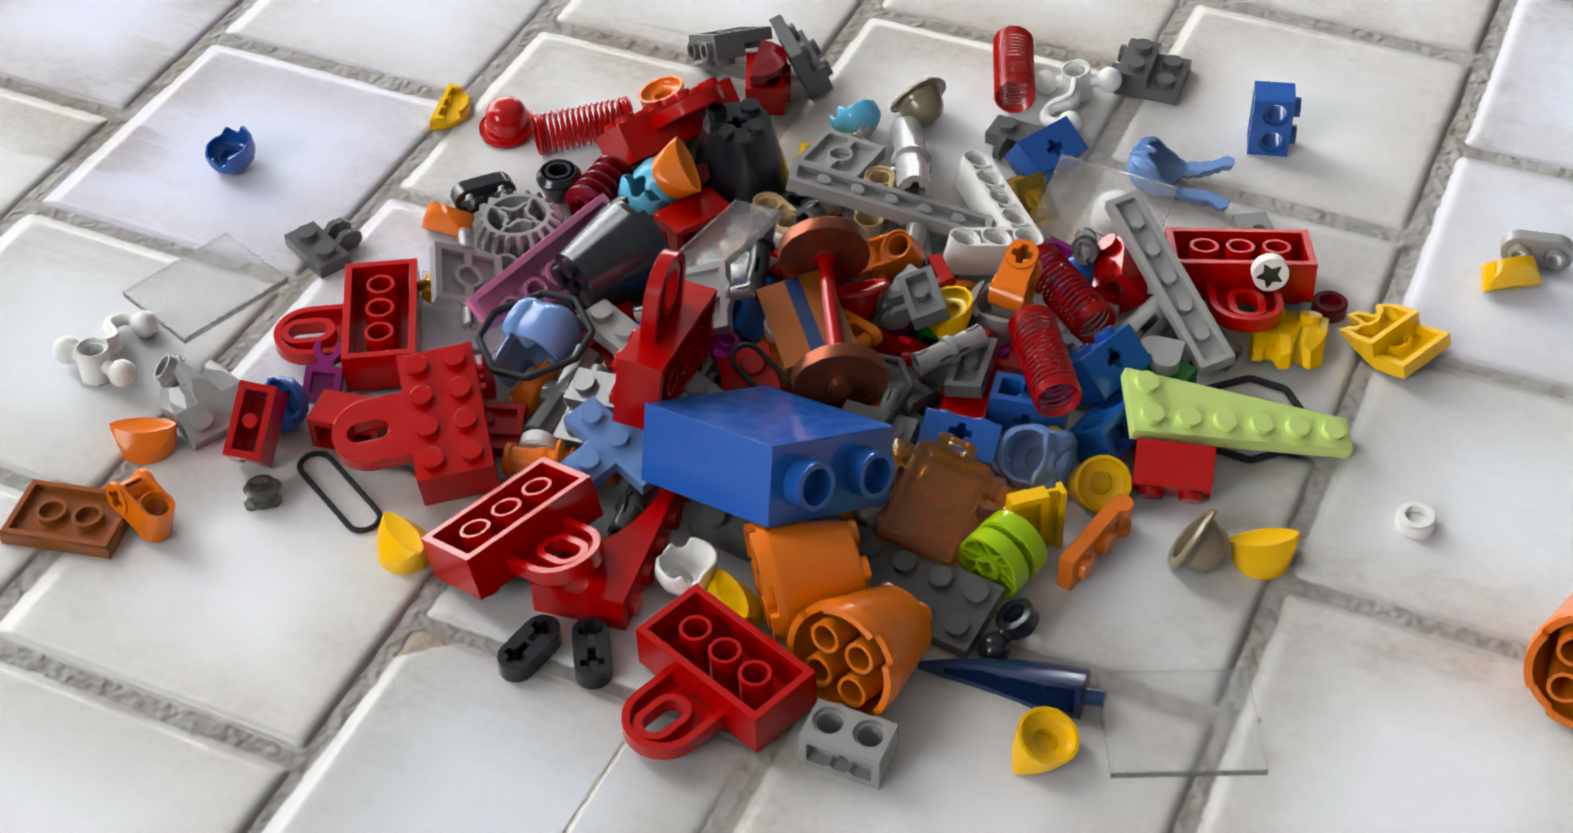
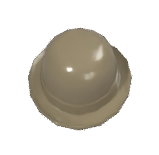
M928 77L916 82L893 101L890 111L894 113L900 112L902 116L914 117L919 120L922 127L932 124L943 113L942 95L946 90V82L939 77Z
M1216 509L1208 510L1197 517L1177 537L1167 558L1170 569L1176 570L1182 565L1197 573H1207L1215 569L1228 553L1230 541L1225 530L1213 519L1217 514Z

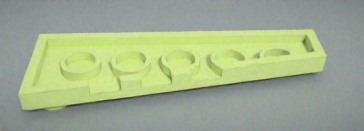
M1125 368L1120 376L1130 439L1137 440V437L1224 448L1347 459L1353 452L1347 419L1157 375L1148 370L1140 371Z

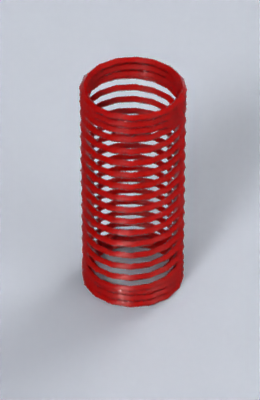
M1020 26L1004 27L993 38L994 101L1001 110L1008 113L1026 111L1033 105L1036 96L1034 41L1031 33Z
M622 96V98L619 97L617 100L613 98L612 101L608 99L606 102L602 100L601 103H590L589 106L585 104L583 107L579 105L578 108L573 106L572 109L568 107L566 110L562 108L561 111L556 110L553 112L551 110L549 114L546 111L543 115L541 113L533 114L531 117L532 129L539 154L541 156L543 154L546 155V153L552 154L553 148L557 153L558 145L562 152L564 145L567 150L570 149V145L572 149H575L576 145L580 148L581 142L584 147H586L587 142L590 146L593 142L597 145L595 139L605 133L604 126L615 122V119L633 112L630 99L627 96ZM608 103L611 106V113L608 108ZM597 105L599 107L600 117L597 111ZM591 107H592L593 110H594V117H593V114H592V111H591ZM580 109L583 113V121L580 115ZM574 111H576L577 113V121L574 115ZM563 112L566 117V125L563 119ZM569 112L571 114L572 125L569 118ZM557 114L560 117V125L557 119ZM546 116L549 121V129L546 123ZM552 116H553V118H554L555 129H554V125H553V122H552Z
M1048 242L1037 245L1039 257L1047 252L1054 251V253L1040 259L1041 262L1054 255V257L1042 264V268L1050 263L1042 271L1035 291L1039 295L1040 293L1042 294L1044 303L1052 309L1056 317L1062 321L1063 325L1082 344L1096 342L1093 335L1109 325L1114 326L1116 311L1094 289L1093 285H1090L1089 281L1083 277L1055 244ZM1060 269V271L1057 274H1055L1049 281L1046 282V280L1050 276H1052L1057 270ZM1064 273L1054 284L1049 286L1060 274ZM1064 278H1066V280L1063 283H1061L1056 289H1054V287L1057 284H1059ZM1071 281L1062 291L1057 293L1067 282ZM1071 286H1073V288L1069 292L1062 296V294L1065 291H1067ZM1077 290L1069 299H1067V300L1065 301V299H1066L1073 291ZM1081 293V295L1074 302L1069 304L1072 299H1074L1078 294ZM1084 298L1079 305L1073 308L1078 301ZM1086 302H1088L1081 310H1079V311L1076 313V311H1077L1083 304H1085ZM1104 310H1106L1104 317L1097 325H1095L1093 328L1085 332H1080L1081 330L1086 329L1093 325L1095 322H1097V320L1102 316ZM1097 312H1100V314L1092 322H1090L1086 326H1083L1084 323L1092 319ZM1109 313L1107 321L1099 330L1088 336H1080L1094 331L1096 328H1098L1105 321Z
M1028 305L1019 309L1011 316L1008 322V330L1034 407L1043 416L1056 417L1065 415L1079 405L1083 392L1052 309L1044 305ZM1042 315V316H1047V317H1049V318H1046V317L1032 318V319H1030V320L1024 322L1023 324H1021V325L1017 328V326H1018L1023 320H1025V319H1027V318H1029V317H1031V316ZM1036 320H1047V321H1049V322H1044V321H1043V322L1033 323V324H1031V325L1025 327L1022 331L1019 332V330H1020L1023 326H1025L1026 324H1028V323H1030V322H1032V321H1036ZM1041 324L1049 325V327H1048V326H1042V327L1034 328V329H1032V330L1026 332L1022 337H1020L1023 332H1025L1027 329H1029V328H1031V327H1033V326L1041 325ZM1046 329L1045 331L1037 332L1029 337H1026L1028 334L1036 330ZM1059 384H1063V385L1060 386V387H1057V388H1054V389H1050V390H1046L1047 388H1050V387H1053V386H1056V385H1059ZM1067 384L1069 385V386H1068L1066 389H1064L1063 391L1058 392V393H1055V394H1049V395L1041 394V393L1054 392V391H1057V390L1062 389V388L1065 387ZM1073 386V388L1071 389L1070 392H1068L1066 395H1064V396H1062V397H1059V398H1057V399H1049V400H1047V399L1039 398V396H1040V397H1045V398H1047V397H1056V396H1058V395H1061V394L1065 393L1067 390H1069V389ZM1074 392V394L1069 399L1058 404H1044L1040 402H1057L1059 400L1065 399ZM1042 406H1045V407H1057V406H1061V407L1049 409V408H1044V407H1042Z

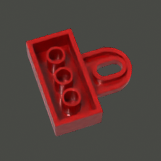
M716 76L699 83L694 88L681 90L662 102L658 100L643 107L642 110L634 114L630 112L615 119V122L603 127L605 133L595 140L602 155L616 156L628 164L629 167H632L656 156L677 136L683 143L699 137L703 120L707 114V108L711 104L741 101L730 77L718 81Z
M1165 227L1166 238L1203 300H1206L1207 308L1218 325L1238 332H1263L1273 329L1280 324L1284 303L1299 304L1301 302H1313L1318 263L1308 229ZM1266 253H1275L1282 256L1289 269V278L1286 284L1274 291L1259 289L1254 284L1251 276L1252 263L1257 257ZM1247 304L1254 307L1256 311L1244 312L1239 310L1237 305Z
M666 248L659 254L646 285L641 325L637 330L633 329L631 331L625 348L618 350L614 356L612 372L616 373V379L609 396V403L613 404L612 421L644 430L645 403L680 398L711 351L717 289L685 280L686 257L682 252Z
M417 258L345 264L343 304L305 307L285 315L277 323L273 332L278 354L284 360L293 364L317 365V359L313 352L316 340L322 341V354L331 355L335 350L336 342H340V362L347 392L401 387L396 357L422 351V291H420L419 287L421 279ZM325 333L318 337L294 338L303 334Z
M471 341L397 356L402 392L358 401L344 409L333 424L331 439L339 459L353 469L376 471L414 463L417 484L425 506L487 493L500 485L479 369ZM376 428L388 429L387 434L378 439L359 443L350 441L351 437L358 432Z
M543 456L423 536L421 541L436 578L483 600L485 597L495 594L501 586L517 575L538 585L559 586L577 581L590 574L601 564L605 556V548L601 536L590 524L604 514L590 475ZM561 552H570L575 556L568 559H560L554 555Z
M696 583L636 628L639 662L656 676L635 691L625 702L621 714L622 730L627 744L635 752L655 760H671L685 756L699 747L722 727L755 753H758L814 707L817 701L816 671ZM667 711H677L682 714L660 732L653 733L645 730L650 723Z

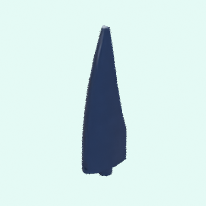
M996 658L924 660L918 665L920 670L1011 699L1029 708L1048 706L1059 709L1070 718L1080 719L1084 704L1104 707L1106 700V690L1089 687L1090 668L1050 662Z

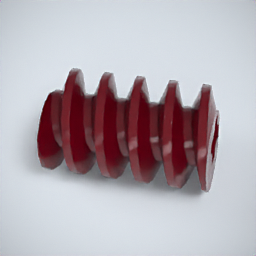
M600 156L566 192L564 200L568 213L573 216L603 192L610 201L616 198L621 177L624 174H633L629 165L616 156Z

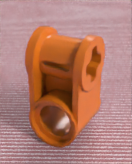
M902 229L868 238L871 256L867 267L857 277L862 281L874 278L887 279L903 272L909 263L918 269L925 257L923 247L908 232ZM907 247L906 251L899 255L903 248Z
M1019 239L1009 245L999 270L990 284L987 298L988 304L1014 312L1031 304L1034 290L1043 270L1039 260L1038 247L1034 242L1028 239Z
M142 467L134 472V476L120 483L113 481L106 484V496L111 507L130 524L140 538L151 543H159L170 537L173 529L175 501L158 484L150 471Z

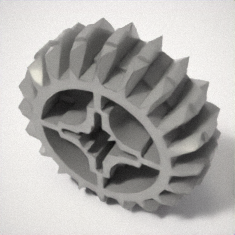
M514 190L512 194L508 195L501 193L499 198L490 197L488 204H480L479 211L474 213L473 227L471 229L477 248L498 255L503 253L512 254L518 259L564 223V217H562L559 204L553 203L551 197L543 198L541 192L532 195L529 190H526L524 193H516Z

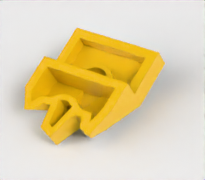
M1377 304L1375 306V314L1361 311L1347 314L1350 326L1339 329L1345 340L1374 369L1402 379L1409 377L1451 346L1450 333L1420 324L1419 311L1398 304Z
M1283 308L1282 320L1278 326L1267 331L1251 333L1247 353L1251 361H1263L1266 359L1273 361L1277 369H1290L1292 364H1297L1304 369L1311 370L1320 367L1322 364L1329 318L1322 317V314L1315 311L1304 310L1300 313L1285 311L1286 309Z

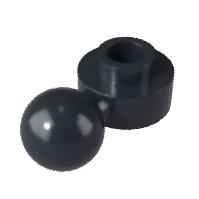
M1027 598L1012 599L1000 608L995 618V623L999 628L998 631L985 634L978 643L980 658L1008 659L1011 652L1010 641L1026 638L1035 631L1040 615Z

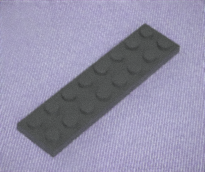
M704 504L688 526L690 536L702 539L720 550L751 563L752 558L748 557L743 525L752 522ZM835 514V515H830V516H825V517H820V518H815V519H810V520H845V521H849V520H847V519H845V518H843V517H840V516H838V515H836V514ZM857 524L860 535V543L857 544L860 556H867L871 569L872 579L869 580L870 587H876L884 582H889L908 591L918 601L926 603L933 614V620L930 623L932 630L931 644L961 658H969L1006 596L1005 587Z

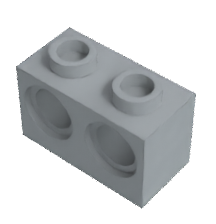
M818 698L798 735L799 763L879 790L898 753L899 724L881 716H872L851 709L841 703H832Z

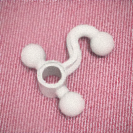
M1075 59L1066 62L1062 66V75H1056L1050 70L1039 71L1035 75V90L1038 93L1048 95L1052 94L1057 88H1064L1065 90L1064 95L1048 101L1039 114L1041 124L1046 127L1067 116L1079 133L1083 127V120L1074 111L1079 107L1080 102H1084L1092 97L1094 93L1093 87H1099L1109 93L1116 91L1120 87L1122 75L1116 68L1106 67L1098 74H1091L1090 65L1087 61Z
M141 310L136 313L130 311L114 313L103 322L102 331L105 337H90L79 342L73 336L65 335L54 342L52 353L55 359L61 363L71 364L77 362L81 380L87 385L99 386L110 381L116 387L125 388L132 385L137 379V369L131 361L119 359L125 340L117 328L129 325L133 333L138 337L148 338L158 331L159 320L154 313L148 310Z

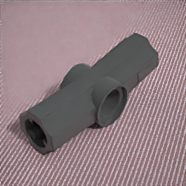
M577 344L576 347H574V349L571 351L568 357H571L576 353L580 344ZM588 346L579 361L561 368L556 380L549 379L545 382L540 392V405L522 429L523 433L528 430L538 429L553 435L568 407L563 396L579 367L590 369L592 364L601 365L603 358L599 352L594 351Z

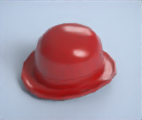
M513 96L498 97L488 105L486 114L479 123V134L486 143L493 147L503 149L516 147L527 141L533 134L531 117L534 113L526 109L522 101Z
M874 278L836 285V293L843 308L868 321L878 313L876 304L880 300V291L889 286V280L886 278Z

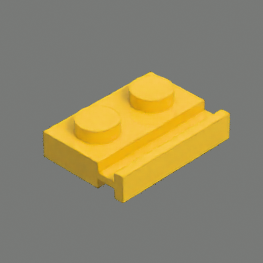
M1056 482L1055 488L1046 489L1043 485L1006 494L1005 510L1022 516L1032 524L1042 537L1046 547L1055 545L1056 549L1062 548L1067 491L1062 482Z

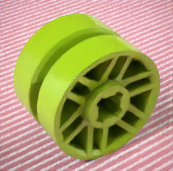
M998 510L960 543L958 547V560L963 570L1005 587L1006 596L1004 600L1014 596L1027 581L1033 578L1046 565L1047 549L1038 531L1025 518L1011 511Z

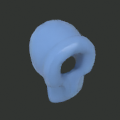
M525 297L519 300L506 316L502 326L505 341L493 361L496 368L525 373L530 366H537L545 359L552 363L566 359L574 347L581 342L582 328L580 321L570 309L563 305L543 302L534 297ZM519 338H523V339H527V340H526V341L524 342V344L522 345V343L520 342V339H519ZM496 375L504 385L510 388L514 387L519 381Z
M1033 423L1014 426L1007 430L999 440L996 451V464L1001 474L1008 481L1023 490L1043 485L1046 489L1055 488L1056 482H1062L1066 488V480L1073 471L1076 462L1078 441L1074 433L1068 430H1053L1045 425Z

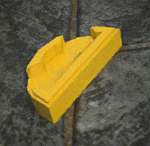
M454 84L447 85L429 120L431 130H444L455 127L471 115V97L462 92V87Z

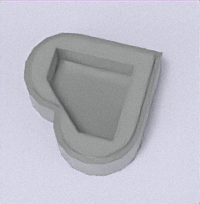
M1155 335L1146 336L1141 340L1142 345L1153 361L1150 366L1154 373L1162 376H1172L1178 372L1186 341Z

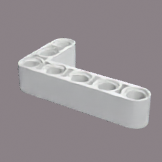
M978 150L965 151L955 179V186L971 211L993 217L992 227L952 229L949 233L943 258L951 273L956 275H995L1011 243L1019 239H1028L1037 246L1043 243L1044 237L991 157Z

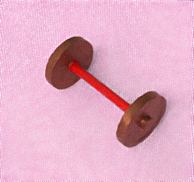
M821 216L806 219L790 227L780 238L777 248L778 261L781 271L789 279L819 269L828 345L806 353L795 363L791 373L793 392L795 395L839 409H843L847 399L870 405L882 396L886 390L888 375L885 361L874 349L860 344L843 343L836 285L843 284L857 277L867 267L871 256L867 233L857 223L843 217Z

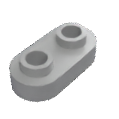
M1518 229L1512 230L1503 236L1500 253L1503 259L1533 255L1536 258L1539 269L1562 270L1573 262V242L1570 238L1561 234Z

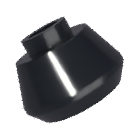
M555 159L541 166L536 173V182L546 197H551L553 201L562 203L565 202L566 192L580 179L582 172L577 165L569 160Z

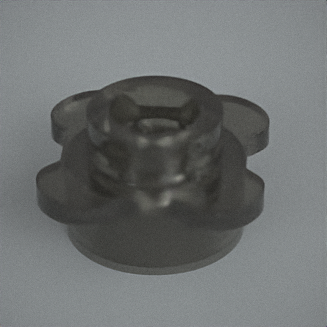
M266 474L250 478L243 487V492L247 495V500L244 502L245 509L256 511L258 509L266 510L280 506L283 503V497L279 495V490L282 488L281 481Z

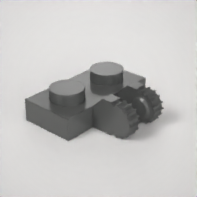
M998 115L985 132V143L994 145L992 157L1001 160L1018 141L1041 130L1044 126L1030 124L1009 116Z
M340 217L328 222L324 230L312 221L285 234L284 238L286 246L323 279L345 268V264H351L348 251L359 245L363 235L357 228H351L352 225L347 219Z
M931 265L897 277L901 290L890 293L886 297L883 296L876 304L880 316L882 315V318H880L882 327L887 329V331L905 328L910 320L915 331L926 327L935 326L951 318Z
M988 338L987 346L966 354L956 364L948 363L940 366L921 378L929 386L944 387L945 396L982 399L1000 351L998 338Z

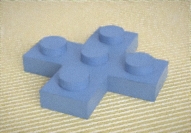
M591 396L564 416L565 427L578 437L584 445L562 460L561 464L590 475L594 488L598 487L616 472L642 495L656 486L641 480L644 430L612 421L613 413L594 396Z

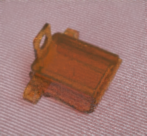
M940 432L938 443L931 440H921L917 446L905 440L893 438L892 458L894 463L906 469L878 524L875 535L949 567L950 564L955 565L958 559V547L970 534L983 504L986 503L997 509L1005 510L1006 494L1016 491L994 480V472L991 471L990 467L977 461L978 448L964 440L945 432ZM950 444H954V445H956V446H959L960 448L964 449L966 452L960 451V450L954 448L953 446H951Z

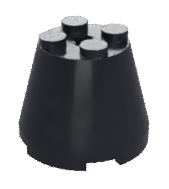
M752 98L744 99L741 102L715 103L708 106L693 160L695 166L708 163L710 179L705 181L704 189L712 188L733 206L734 218L753 217V198L757 194L774 192L782 196L789 192L785 190L789 169L771 117L766 110L760 107V102Z
M617 196L606 203L559 252L555 259L556 266L551 268V274L556 283L561 287L564 286L566 290L568 289L571 295L578 297L585 310L603 299H606L614 306L626 301H631L632 304L643 301L648 278L656 259L664 249H670L664 235L644 209L640 212L635 211L628 205L629 200L626 196ZM570 302L575 312L579 314L574 304Z

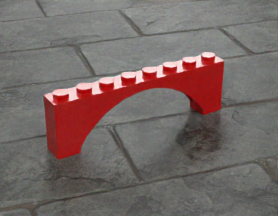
M717 385L719 388L725 391L724 386ZM661 488L655 499L641 515L617 533L602 540L605 556L601 564L590 574L577 581L559 586H542L531 582L534 611L575 620L588 616L599 617L607 623L608 627L626 631L632 616H638L643 603V592L646 586L651 587L655 580V560L659 555H662L669 545L672 530H678L683 514L682 509L685 503H690L692 499ZM569 552L556 557L568 559L575 555Z

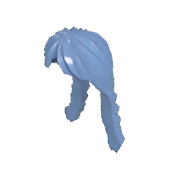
M1155 136L1144 137L1133 146L1132 152L1129 154L1127 173L1133 186L1140 192L1151 197L1180 199L1183 202H1189L1191 205L1209 206L1217 212H1224L1229 207L1230 201L1210 191L1182 188L1176 183L1182 178H1201L1203 176H1211L1214 173H1221V171H1230L1235 164V158L1223 156L1213 161L1186 162Z

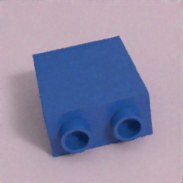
M766 385L645 403L641 480L766 528L888 504L889 489L895 477V463L892 458L894 426Z

